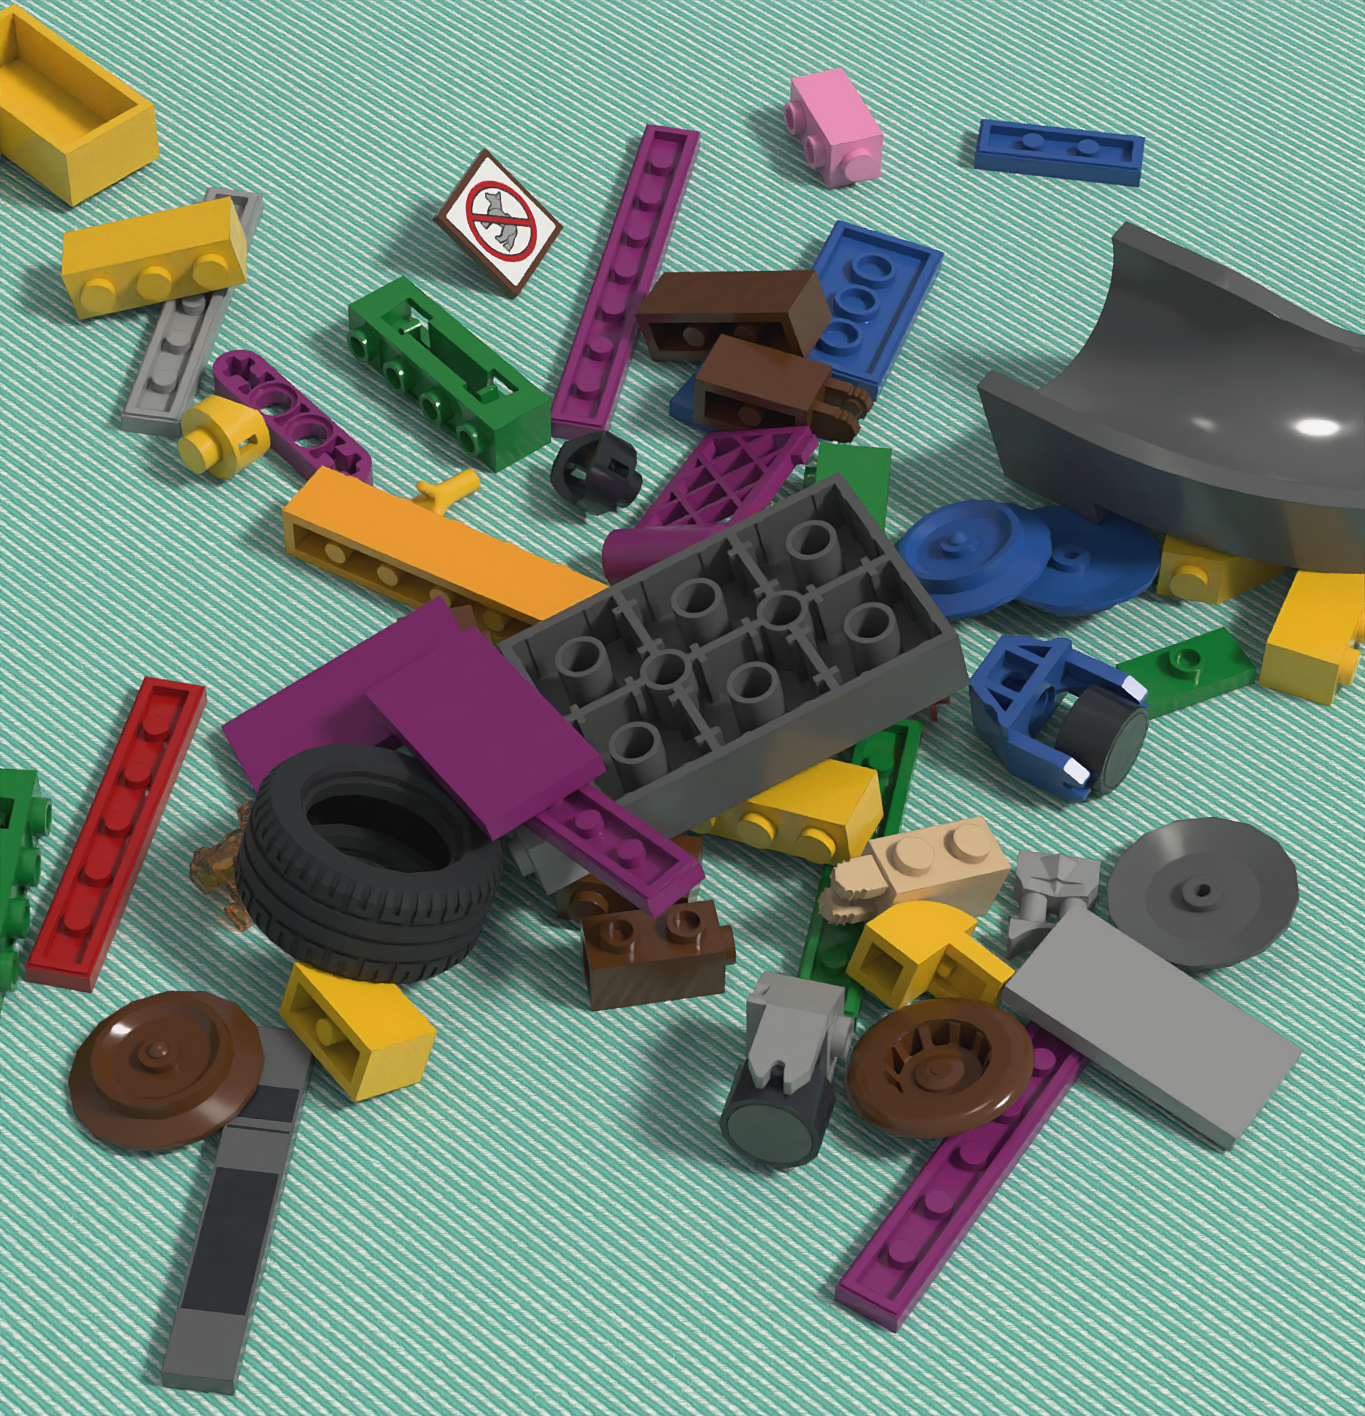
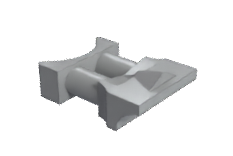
M1019 850L1013 896L1019 902L1020 912L1019 919L1010 918L1006 949L1007 960H1011L1023 952L1036 949L1055 927L1056 924L1045 922L1046 913L1059 914L1060 921L1075 902L1087 910L1095 907L1101 860L1065 856L1061 853L1047 854Z

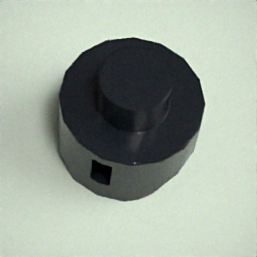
M610 431L595 432L565 441L553 462L550 473L552 486L567 502L595 516L608 512L614 506L619 508L628 507L638 496L643 480L641 473L635 470L637 451L633 445ZM577 468L586 473V478L582 480L570 473Z

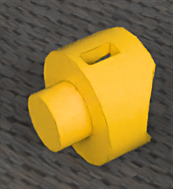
M211 394L183 413L181 419L183 437L178 440L177 447L185 465L195 473L201 474L207 470L218 478L230 479L264 456L271 443L269 430L258 410ZM247 439L251 441L244 446L238 447L239 444Z

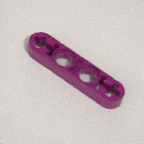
M232 350L223 353L215 360L213 364L215 395L258 410L269 430L270 447L307 481L322 465L335 470L334 461H336V469L340 473L353 476L363 483L373 486L372 458L368 452L260 355L248 350ZM249 379L251 382V391L249 388V383L247 382ZM275 404L285 405L290 408L280 415H267L260 411L265 406ZM305 436H317L325 440L316 447H302L295 443Z

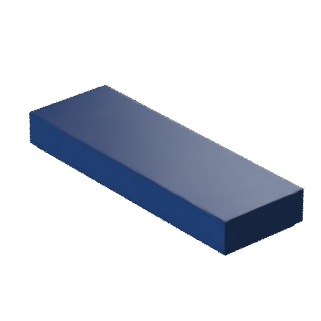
M981 119L974 169L1139 187L1145 137Z

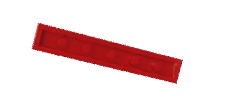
M148 676L144 677L26 962L25 973L27 982L92 993L206 706V686Z

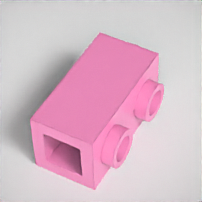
M843 68L791 78L790 102L784 105V119L789 133L797 135L803 144L805 157L810 168H817L829 189L879 178L881 176L883 133Z

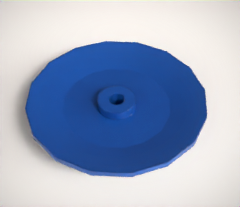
M970 499L945 505L923 516L893 545L948 621L984 614L1015 599L1040 577L1052 556L1050 528L1037 512L1014 503H998L993 500Z
M1062 505L1033 509L1032 511L1037 512L1050 528L1052 556L1040 577L1015 599L1040 612L1059 616H1086L1109 610L1117 604L1129 601L1151 585L1161 566L1158 543L1142 524L1131 521L1112 511L1099 524H1096Z

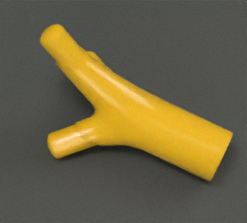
M466 469L436 485L421 480L417 483L416 489L422 494L409 500L420 507L443 516L453 503L478 491L481 486L480 480L471 469Z

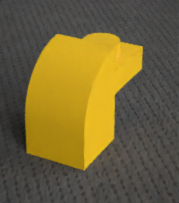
M913 900L901 902L888 908L865 925L845 973L894 1011H897L908 1005L925 991H929L936 998H972L1000 1007L1002 1003L1000 997L1003 989L1016 971L971 938L979 922L974 917L943 903Z

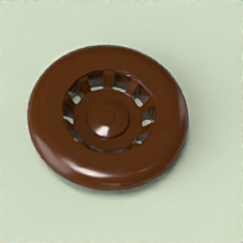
M963 997L924 1000L907 1005L888 1014L872 1025L859 1038L847 1059L844 1072V1090L848 1102L855 1113L866 1123L880 1131L912 1139H934L954 1136L990 1122L1016 1102L1027 1087L1033 1073L1035 1062L1034 1047L1029 1034L1022 1024L1012 1014L994 1004Z

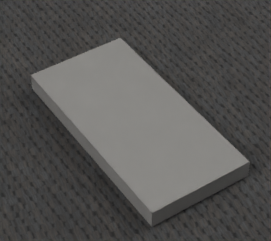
M1077 902L1070 907L1009 980L1000 997V1000L1228 1151L1232 1150L1297 1064L1303 1052V1049Z

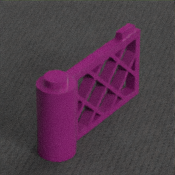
M795 426L707 433L638 524L631 529H614L607 535L602 549V567L605 578L610 586L765 509L796 465H804L819 445L815 434H812L810 427ZM718 453H726L715 459ZM732 516L728 522L717 523L725 518Z

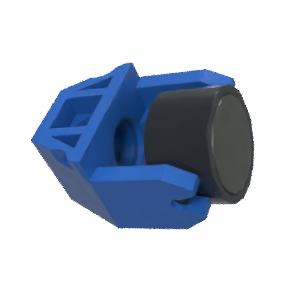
M1001 635L969 679L970 685L968 687L973 725L1009 773L1066 801L1084 802L1091 792V788L1104 794L1111 793L1126 778L1143 746L1149 725V705L1144 702L1148 695V690L1129 674L1072 649V640L1068 638L1057 637L1052 640L1041 641L1032 636ZM1070 693L1079 698L1073 704L1062 724L1054 749L1035 740L1065 696Z

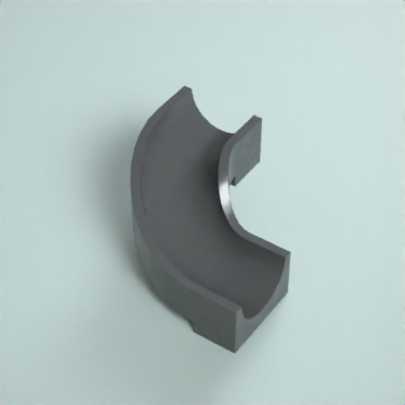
M1125 221L1111 237L1113 244V270L1105 304L1091 335L1073 361L1055 379L1037 390H1033L994 370H991L977 385L1004 476L1096 524H1099L1112 511L1131 521L1173 537L1228 554L1275 565L1324 573L1365 574V335L1342 329L1324 321L1222 264Z

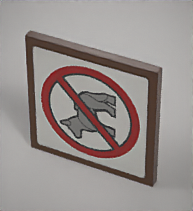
M486 148L478 153L432 219L512 299L520 294L563 229V226Z

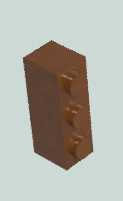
M816 270L663 272L635 312L653 361H705L721 334L807 358L832 320V315Z

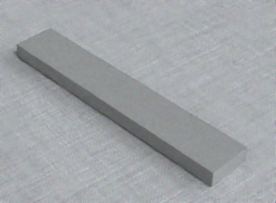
M208 187L202 202L231 197L247 239L248 254L264 210L263 194ZM236 286L164 301L121 414L122 431L181 438L182 415L193 405Z

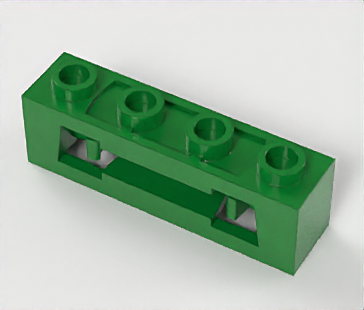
M405 276L397 278L348 305L349 332L347 334V342L356 359L362 363H368L386 379L394 392L404 394L422 410L430 423L436 426L440 425L459 442L467 455L473 458L477 457L495 474L551 442V399ZM411 307L428 320V330L417 318L414 319L412 317ZM494 376L513 393L504 395L498 390L497 386L493 383Z
M0 768V1014L5 992H15L18 983L19 956L17 951L14 950L16 940L26 939L29 932L30 902L26 899L28 887H38L40 881L41 851L40 848H37L39 837H48L51 830L52 802L50 798L41 796L37 770Z

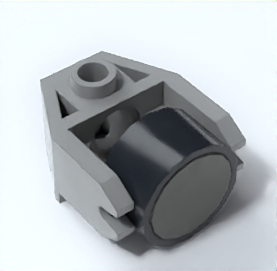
M764 971L756 984L754 992L750 993L747 998L746 1060L738 1065L719 1120V1125L723 1137L732 1148L754 1161L758 1166L766 1164L783 1168V1171L791 1172L798 1166L808 1164L818 1156L836 1102L831 1082L837 1057L844 1059L847 1057L854 1030V1018L844 1016L845 987Z

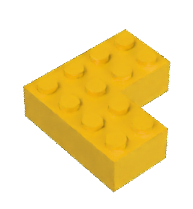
M15 3L0 11V155L6 156L72 207L160 157L154 104Z

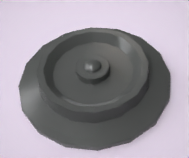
M1218 817L1176 820L1143 834L1118 858L1107 883L1109 918L1115 928L1175 967L1190 971L1231 967L1263 953L1289 928L1300 900L1296 866L1280 843L1250 824Z

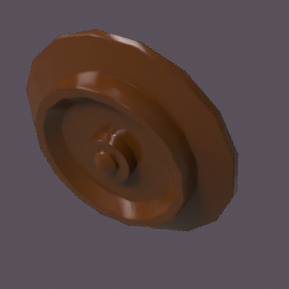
M166 991L132 1001L99 1022L78 1048L68 1078L73 1111L95 1138L126 1151L171 1150L201 1141L236 1118L258 1088L265 1055L257 1025L236 1003L206 991Z

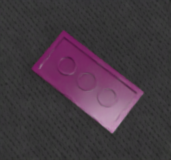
M441 595L221 726L256 794L265 776L275 766L305 749L328 744H362L395 751L404 746L370 709L364 692L463 633Z
M474 626L364 692L370 709L492 842L606 772L601 755Z

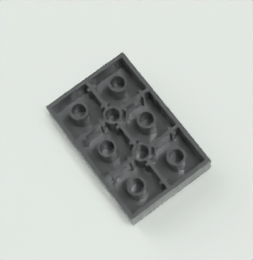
M840 471L497 643L499 652L601 755L606 772L590 781L589 784L668 839L703 823L970 685L959 635Z

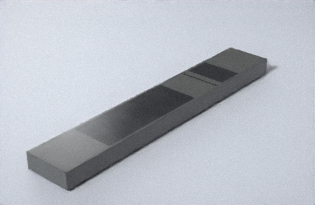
M257 1026L265 1055L263 1069L255 1093L236 1118L223 1127L161 1369L163 1386L235 1395L316 1059L291 1029Z

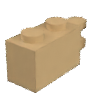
M983 816L868 840L860 857L851 858L849 862L843 860L841 864H836V867L833 868L829 876L831 878L830 888L825 887L818 898V914H821L829 921V924L835 923L836 926L838 924L844 926L846 922L853 924L862 921L866 925L888 908L898 903L927 900L955 907L972 917L981 916L989 911L1012 867Z

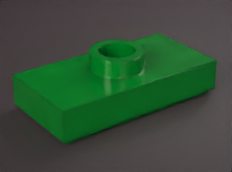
M1225 627L1116 664V669L1129 674L1148 690V695L1144 702L1149 705V720L1253 684L1257 669Z

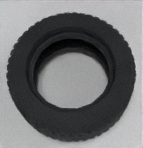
M328 744L305 749L279 763L265 776L260 784L241 839L234 865V876L239 896L252 921L271 942L293 958L322 971L348 979L374 983L411 984L433 978L462 962L474 948L503 873L505 853L501 837L492 842L415 757L387 748L362 744ZM351 856L370 860L388 869L373 867Z

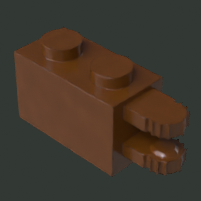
M721 334L695 377L693 422L721 431L809 426L812 434H815L817 438L831 442L837 441L838 444L844 443L846 445V443L851 444L854 437L857 436L861 429L858 422L859 419H865L874 403L869 395L870 392H866L865 388L854 387L852 383L832 378V365Z

